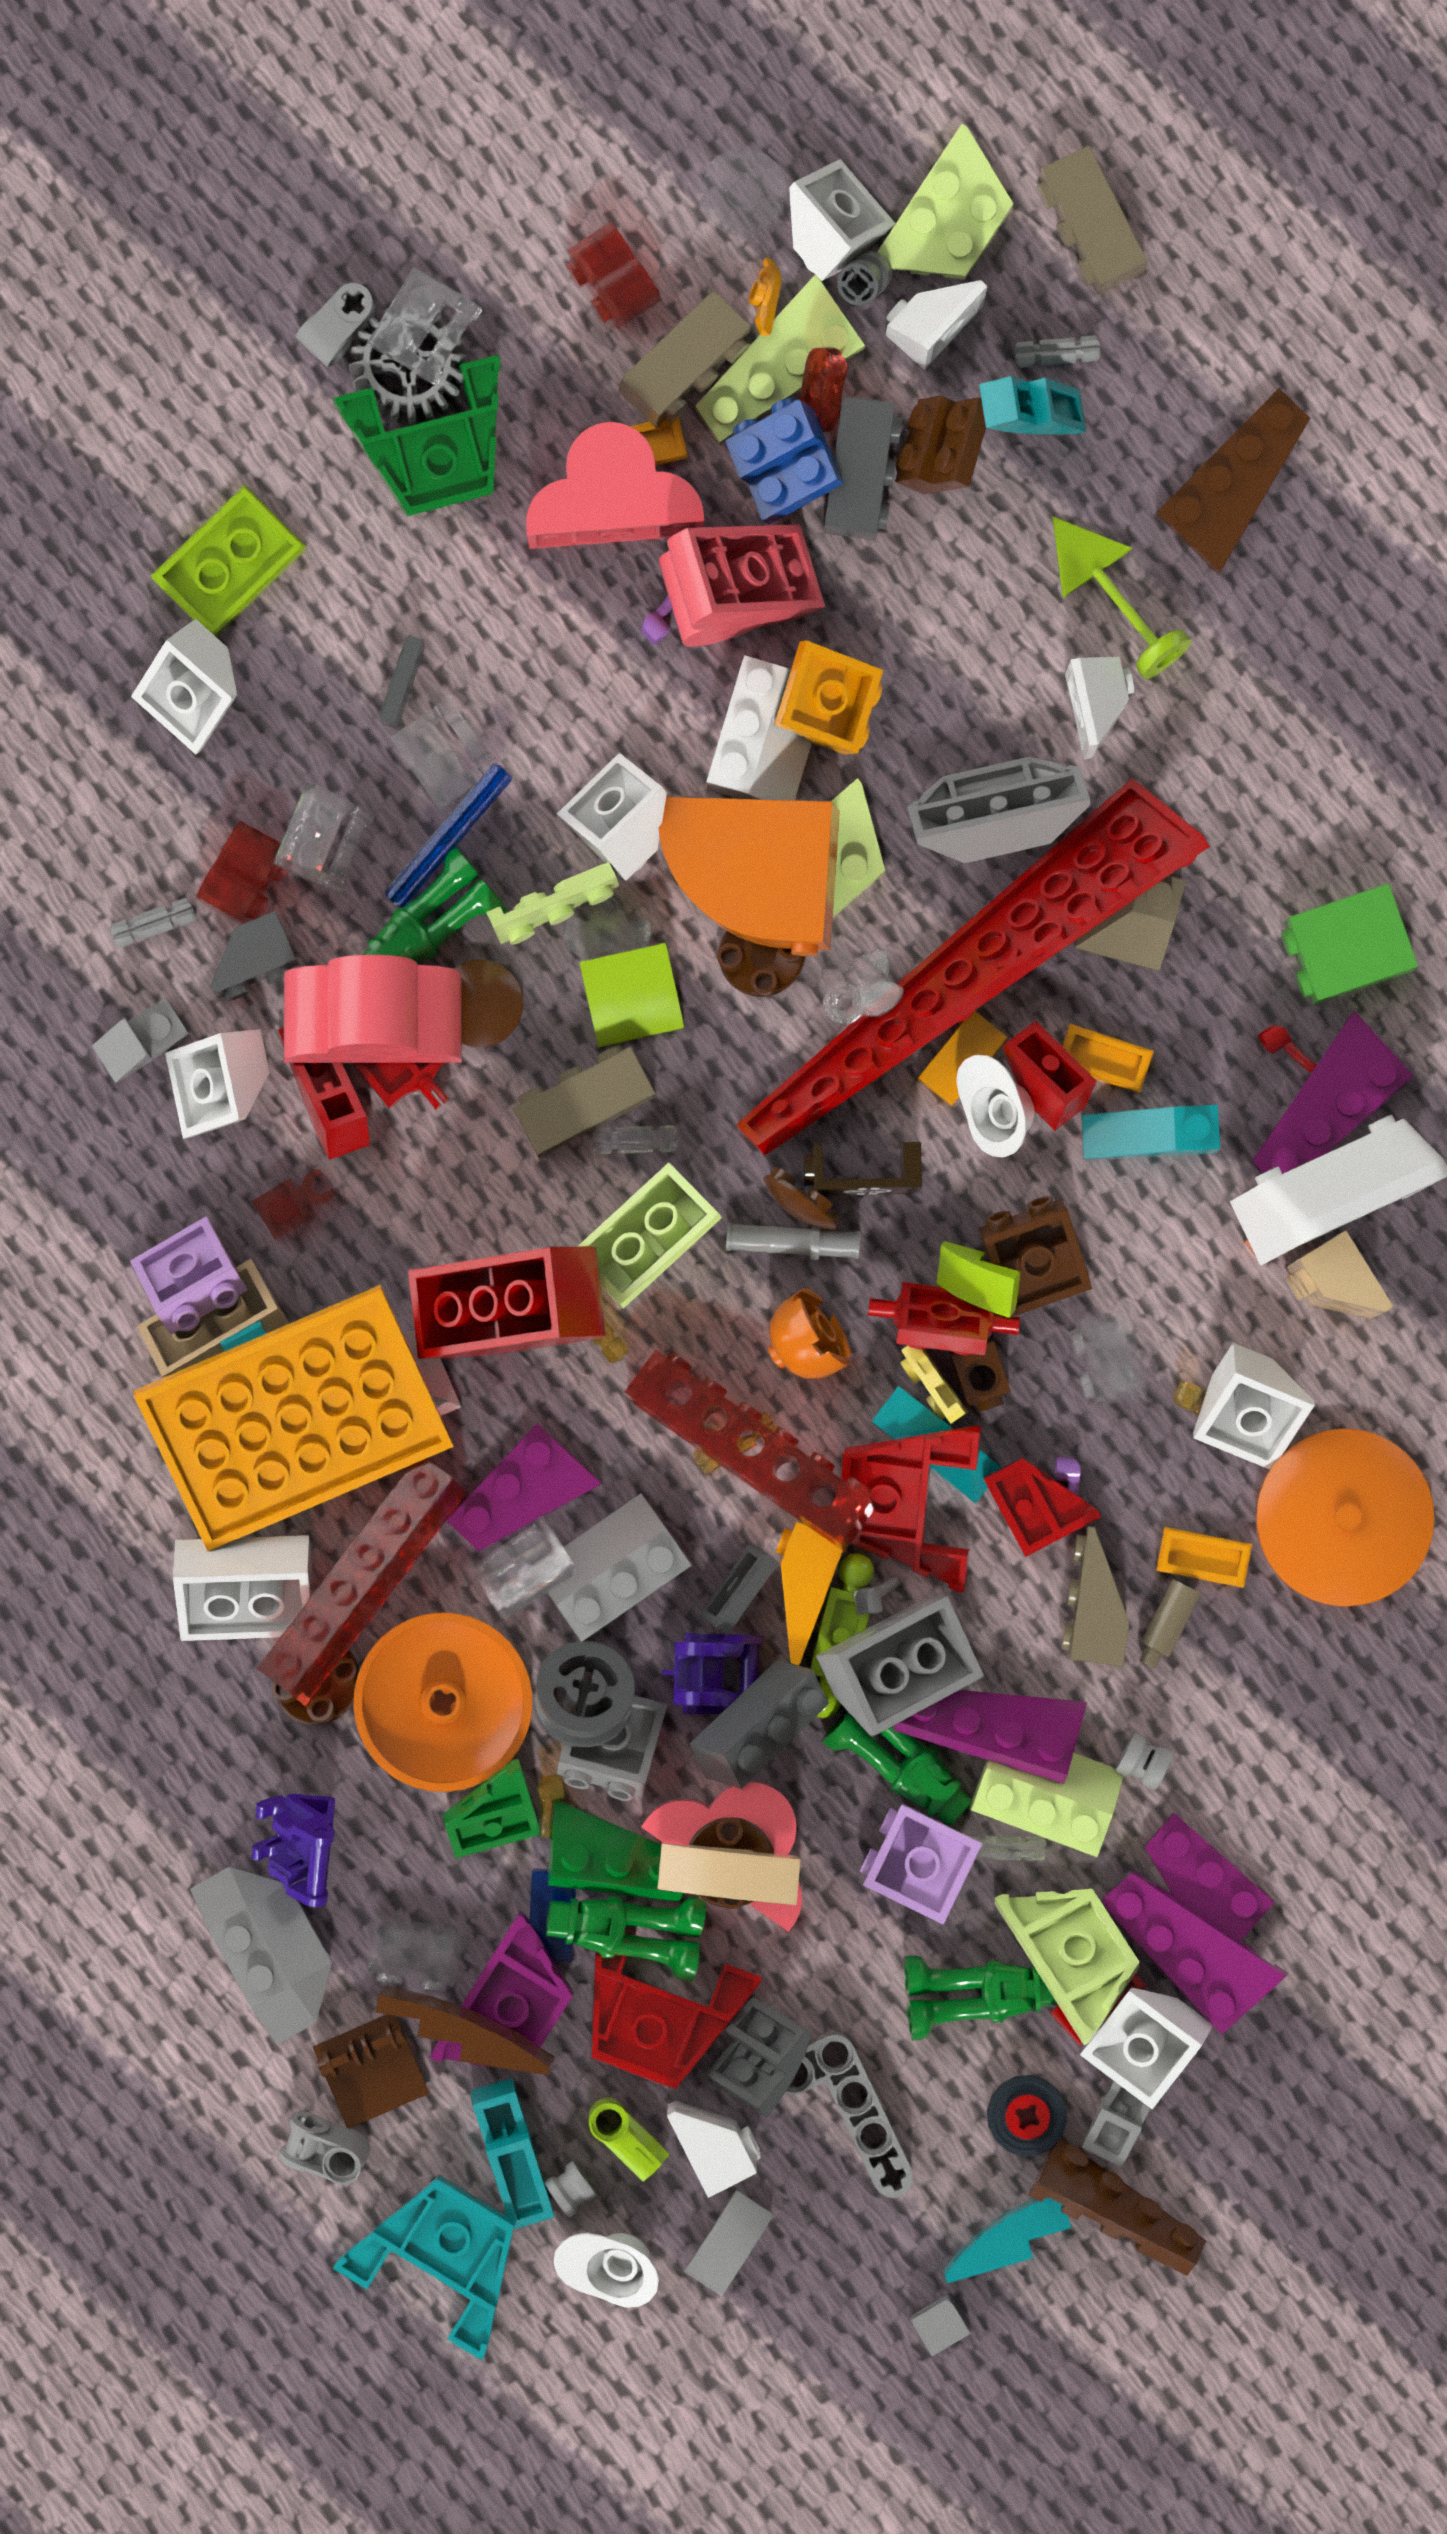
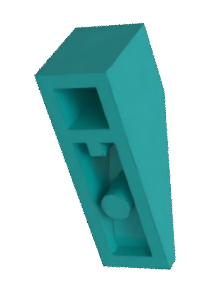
M1218 1105L1165 1107L1081 1115L1083 1160L1215 1154L1220 1150Z

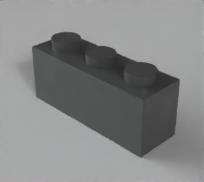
M843 396L834 460L844 484L829 492L824 534L876 541L877 530L887 529L890 503L882 502L884 486H893L896 460L888 459L890 443L899 444L902 417L894 416L895 403Z
M776 1660L689 1745L707 1779L742 1789L829 1702L812 1669Z

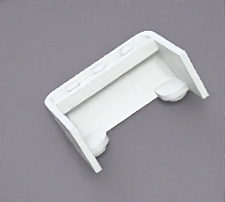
M1389 1115L1368 1125L1371 1134L1282 1174L1279 1167H1276L1255 1177L1258 1186L1233 1199L1230 1203L1261 1266L1304 1243L1401 1198L1403 1200L1446 1178L1447 1165L1444 1159L1405 1119L1395 1122L1393 1115Z

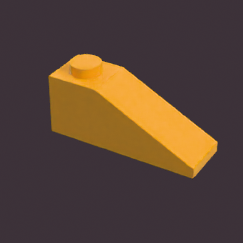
M799 1522L795 1523L793 1530L784 1528L775 1551L783 1555L780 1568L790 1663L797 1666L800 1665L846 1543L844 1539Z

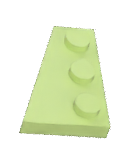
M606 862L561 881L553 888L555 893L547 896L544 892L538 894L534 892L521 897L520 903L514 907L513 911L504 914L501 907H497L486 913L500 943L503 944L510 941L511 945H514L535 934L533 928L549 921L551 925H555L567 920L574 915V908L588 901L590 905H596L607 900L614 894L612 889L618 887L619 883L610 863Z

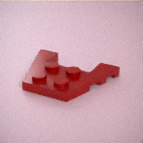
M969 1426L845 1448L842 1460L836 1537L844 1539L888 1560L891 1557L913 1567V1572L926 1578L929 1575L948 1583V1588L964 1593L970 1549L924 1543L931 1464L976 1470L982 1426Z
M626 1926L625 1934H636V1929ZM595 1951L591 2058L674 2090L762 1980V1977L724 1963L709 2006L706 2007L622 1975L621 1971L627 1956L614 1955L612 1958H603L601 1954Z

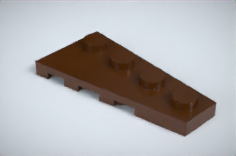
M1278 388L1157 511L1156 515L1218 575L1307 426L1310 417Z
M1062 2138L1049 2150L1028 2194L1040 2202L1047 2196L1061 2203V2212L1076 2220L1081 2215H1084L1100 2223V2232L1115 2240L1127 2237L1135 2241L1137 2251L1186 2276L1197 2264L1206 2240L1199 2236L1191 2226L1176 2220L1162 2210L1154 2200L1142 2196L1125 2184L1117 2174L1107 2171L1087 2157L1083 2150L1070 2145Z

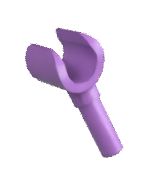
M668 595L656 611L647 615L641 628L642 634L653 645L661 641L672 629L664 620L672 609Z
M1058 1456L1055 1463L1054 1479L1068 1482V1489L1080 1497L1079 1481L1081 1469L1078 1461L1072 1457Z

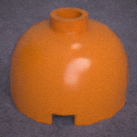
M801 1289L778 1306L770 1320L769 1337L772 1344L768 1346V1351L772 1360L779 1368L783 1369L786 1367L796 1376L805 1379H820L832 1375L849 1365L851 1361L846 1360V1358L852 1354L847 1336L835 1315L832 1314L830 1321L818 1308L824 1301L811 1289Z

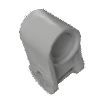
M349 283L343 285L321 309L316 311L302 325L295 338L327 368H330L348 351L357 338L356 334L358 331H364L369 325L368 320L371 317H375L376 308L370 292L361 284ZM349 299L353 302H358L362 299L361 304L364 310L360 314L354 310L347 314L346 302Z
M295 2112L291 2115L289 2125L292 2129L287 2144L280 2148L278 2158L283 2164L292 2169L306 2171L341 2185L352 2183L358 2178L370 2153L369 2142L362 2133L326 2121L322 2117L309 2112ZM337 2152L348 2153L354 2161L348 2162L341 2159Z

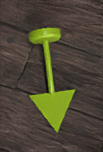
M1052 516L1062 599L1095 577L1149 645L1139 656L1136 663L1137 671L1144 680L1150 679L1177 661L1192 643L1190 637L1183 630H1173L1158 639L1103 571L1130 552L1132 548Z

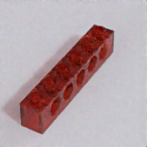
M655 1350L624 1393L629 1402L844 1552L875 1510L873 1501L869 1498L871 1491L853 1477H849L847 1481L838 1477L832 1472L835 1466L819 1453L814 1451L811 1456H808L796 1446L799 1441L783 1428L778 1426L775 1431H772L760 1421L763 1416L749 1404L742 1401L737 1406L724 1397L727 1394V1390L713 1379L706 1376L701 1381L689 1373L692 1366L677 1354L670 1352L666 1357L658 1350ZM678 1388H687L692 1391V1396L688 1403L682 1406H675L669 1402L673 1391ZM723 1413L728 1416V1421L721 1430L711 1431L705 1428V1422L711 1414ZM749 1438H759L764 1442V1446L757 1455L746 1456L741 1453V1446L744 1441ZM785 1463H795L800 1467L798 1476L791 1481H782L776 1477L777 1470ZM821 1488L833 1489L836 1492L835 1500L828 1506L821 1507L815 1505L812 1502V1498L817 1490Z
M424 1459L412 1464L256 1669L294 1699L306 1706L467 1492L454 1478L429 1460Z

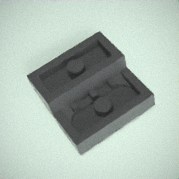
M753 1996L725 2029L733 2041L707 2070L705 2075L713 2084L767 2118L793 2081L807 2051L811 2034L804 2027Z

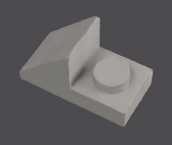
M163 998L131 1020L127 1021L126 1018L120 1020L95 1042L92 1047L114 1082L118 1083L190 1037V1034L168 1000Z

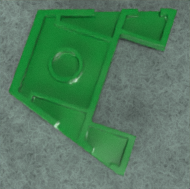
M499 354L458 365L459 370L462 372V382L470 408L469 411L385 432L373 387L332 398L339 414L407 517L493 494L496 452L495 425L499 396L497 393L498 372L500 371Z

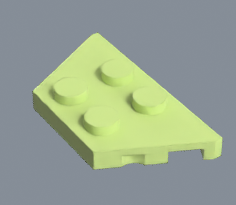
M964 124L960 125L877 253H880L887 259L891 269L910 271V274H939L946 278L965 280L1013 208L1012 200L967 126Z
M858 778L831 801L840 810L833 918L885 873L864 789Z
M1093 1889L1071 1890L1065 1894H1059L1054 1891L1036 1892V1896L1009 1898V1894L995 1897L997 1909L1083 2045L1090 2043L1139 1969L1140 1963Z

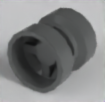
M873 251L862 252L839 273L837 279L839 293L844 300L852 305L862 306L869 304L889 286L892 279L891 265L880 253Z

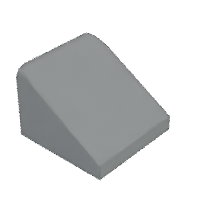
M948 2294L909 2317L932 2356L971 2334Z

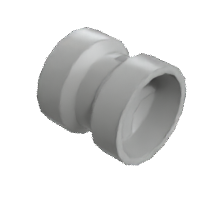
M1133 1732L1117 1762L1115 1771L1125 1777L1133 1775L1141 1780L1143 1786L1155 1791L1172 1761L1174 1751L1164 1746L1156 1748L1148 1743L1147 1737Z

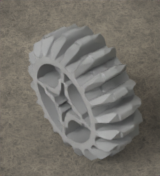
M403 304L400 306L401 317L393 318L391 310L387 308L383 310L385 323L380 324L374 317L368 320V324L373 331L372 334L362 330L358 331L356 334L357 339L365 347H351V356L361 361L349 364V371L354 375H362L352 382L355 391L373 387L376 401L378 400L377 406L380 417L386 413L388 408H392L391 421L393 423H398L402 412H407L409 424H416L417 411L423 410L425 418L430 421L434 419L432 405L436 404L443 412L449 409L448 403L443 397L444 395L458 399L460 391L451 382L463 383L462 372L456 368H459L458 365L467 363L468 360L466 355L455 354L464 348V343L461 338L450 339L455 333L453 324H446L438 329L442 321L440 313H434L426 321L425 307L419 306L416 309L415 317H410L407 305ZM413 333L424 335L433 340L439 346L443 355H433L432 351H421L414 345ZM399 334V343L396 350L390 354L381 355L379 360H374L380 346L389 338ZM406 346L409 347L410 356L413 357L414 363H416L413 364L412 372H410V383H408L406 372L400 366L404 364ZM436 369H443L436 384L426 392L417 395L418 383L425 375L435 374ZM373 374H384V377L398 379L402 383L404 396L395 395L379 385Z

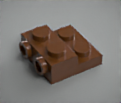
M942 395L919 399L908 420L909 434L906 445L900 451L896 461L897 476L895 482L921 494L969 487L986 430L982 399L977 397L955 402Z
M1050 1196L1034 1199L1027 1204L1028 1211L1013 1216L1010 1211H1000L988 1216L985 1219V1226L977 1228L988 1263L1021 1272L1016 1311L1011 1317L1093 1289L1068 1209L1061 1199L1053 1201V1198Z

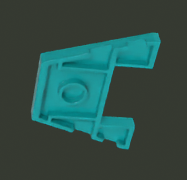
M438 2175L337 2260L333 2269L363 2288L368 2289L391 2251L470 2299L447 2340L482 2360L490 2340L516 2221L445 2177Z

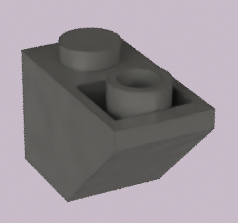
M276 911L234 928L210 985L217 998L226 996L227 1001H232L243 997L252 991L251 984L266 979L268 984L276 983L284 979L285 971L299 965Z

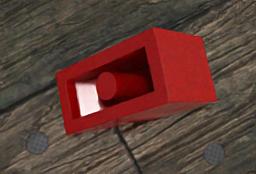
M1034 1021L1005 1043L1003 1050L1017 1084L1028 1092L1034 1104V1111L1054 1131L1086 1107L1097 1081L1037 1021Z

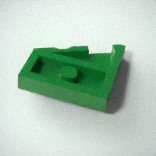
M519 1759L512 1760L443 1813L445 1828L455 1859L541 1835L539 1822Z

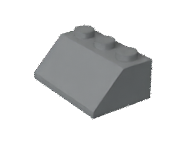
M641 1493L535 1566L532 1570L582 1642L692 1565Z
M948 1596L926 1597L816 1656L834 1696L870 1736L879 1734L984 1677Z

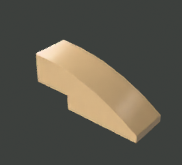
M661 1843L658 1889L729 1899L797 1905L801 1859L799 1856L757 1853L752 1850Z

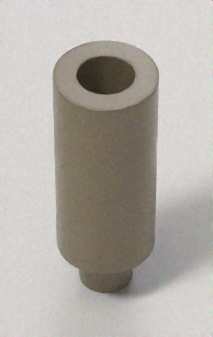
M1172 1579L1140 1642L1146 1646L1139 1660L1140 1662L1155 1669L1162 1655L1166 1657L1171 1655L1201 1593Z

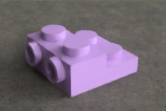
M207 1216L130 1260L156 1314L170 1335L177 1331H190L194 1329L201 1317L216 1308L226 1309L233 1306L238 1300V1295L248 1290Z
M902 1803L899 1811L892 1808L889 1809L879 1830L880 1833L887 1836L879 1851L870 1849L862 1865L860 1873L867 1875L863 1886L944 1925L983 1843Z

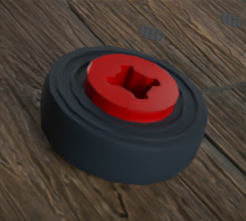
M1033 2075L1015 2076L1001 2083L991 2095L987 2107L988 2127L995 2141L1006 2151L1020 2156L1040 2155L1053 2148L1062 2137L1067 2123L1066 2104L1060 2092L1047 2080Z

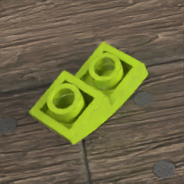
M944 1241L941 1244L936 1283L946 1291L970 1304L1010 1318L1016 1311L1021 1272L985 1262V1252Z

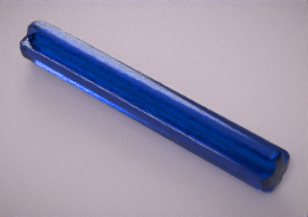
M497 763L490 766L385 890V895L393 904L400 908L407 905L445 860L448 853L458 845L512 781V776L505 768Z

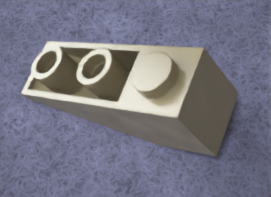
M1088 1526L1085 1527L1084 1535L1077 1534L1075 1539L1073 1561L1081 1563L1079 1578L1070 1579L1067 1605L1075 1607L1072 1624L1064 1623L1061 1649L1069 1650L1067 1659L1123 1667L1129 1620L1095 1527Z

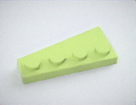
M816 274L774 319L771 334L769 336L759 335L696 404V412L719 445L735 435L733 429L740 422L748 419H760L771 411L770 408L773 404L782 399L792 398L865 349L864 343Z

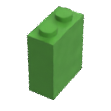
M1389 883L1288 917L1284 922L1286 930L1281 931L1282 941L1289 956L1296 955L1301 971L1295 973L1299 990L1304 998L1310 996L1313 1005L1413 972L1418 967Z

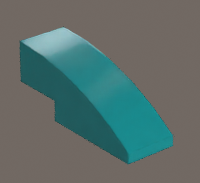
M1013 376L979 384L986 428L1011 433L1046 435L1086 432L1080 389L1048 378L1028 382Z
M899 1386L870 1422L892 1440L953 1429ZM980 1449L976 1470L931 1464V1470L975 1504L988 1488L983 1477L1002 1468Z
M513 2077L470 2090L472 2106L507 2217L516 2221L515 2229L554 2218V2211L544 2183L543 2173Z
M1046 2196L1042 2202L1032 2198L1005 2212L981 2229L943 2269L947 2284L1032 2259L1033 2255L1029 2240L1071 2228L1068 2215L1061 2212L1062 2204Z

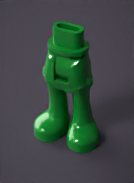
M454 847L446 855L445 869L438 879L405 908H397L392 913L393 916L379 932L375 940L371 939L367 942L370 948L362 955L399 956L412 959L418 964L424 959H433L438 953L437 948L471 919L479 915L487 916V911L497 907H501L505 914L508 908L483 879H480L428 927L424 924L423 920L448 898L481 877L457 847Z
M848 1712L842 1715L823 1736L821 1742L827 1748L833 1751L849 1749L873 1766L891 1784L890 1789L895 1795L904 1796L918 1806L927 1809L926 1813L930 1817L936 1814L948 1826L962 1814L973 1800L960 1788L962 1782L959 1779L953 1781L954 1777L939 1758L937 1748L933 1745H925L916 1737L894 1731V1725L880 1733L906 1756L902 1763L897 1761L876 1742Z
M611 1896L606 1900H581L579 1903L577 1898L572 1897L570 1902L551 1900L545 1934L546 1936L564 1938V1944L571 1945L573 1942L583 1948L596 1951L603 1958L623 1955L658 1961L668 1965L677 1979L693 1982L699 1963V1944L697 1942L665 1940L625 1934L626 1925L699 1938L705 1921L706 1901L700 1897H688L676 1908H655L622 1902L621 1898Z
M909 1955L904 1957L906 1996H920L929 1993L981 1989L982 1997L907 2001V2018L912 2041L928 2038L935 2025L946 2022L991 2019L994 2023H1002L1007 2017L1024 2014L1029 2011L1041 2012V2006L1058 2005L1034 1966L1028 1968L1016 1965H1003L995 1960L989 1961L987 1966L934 1969L928 1967L921 1956Z

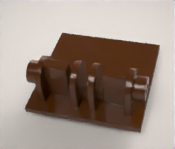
M383 2015L313 2046L318 2059L316 2061L318 2068L328 2082L348 2129L430 2093L398 2017L395 2015Z

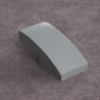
M1113 2080L1089 2128L1082 2148L1122 2168L1142 2130V2124L1150 2107Z
M736 2190L684 2272L722 2296L774 2214Z

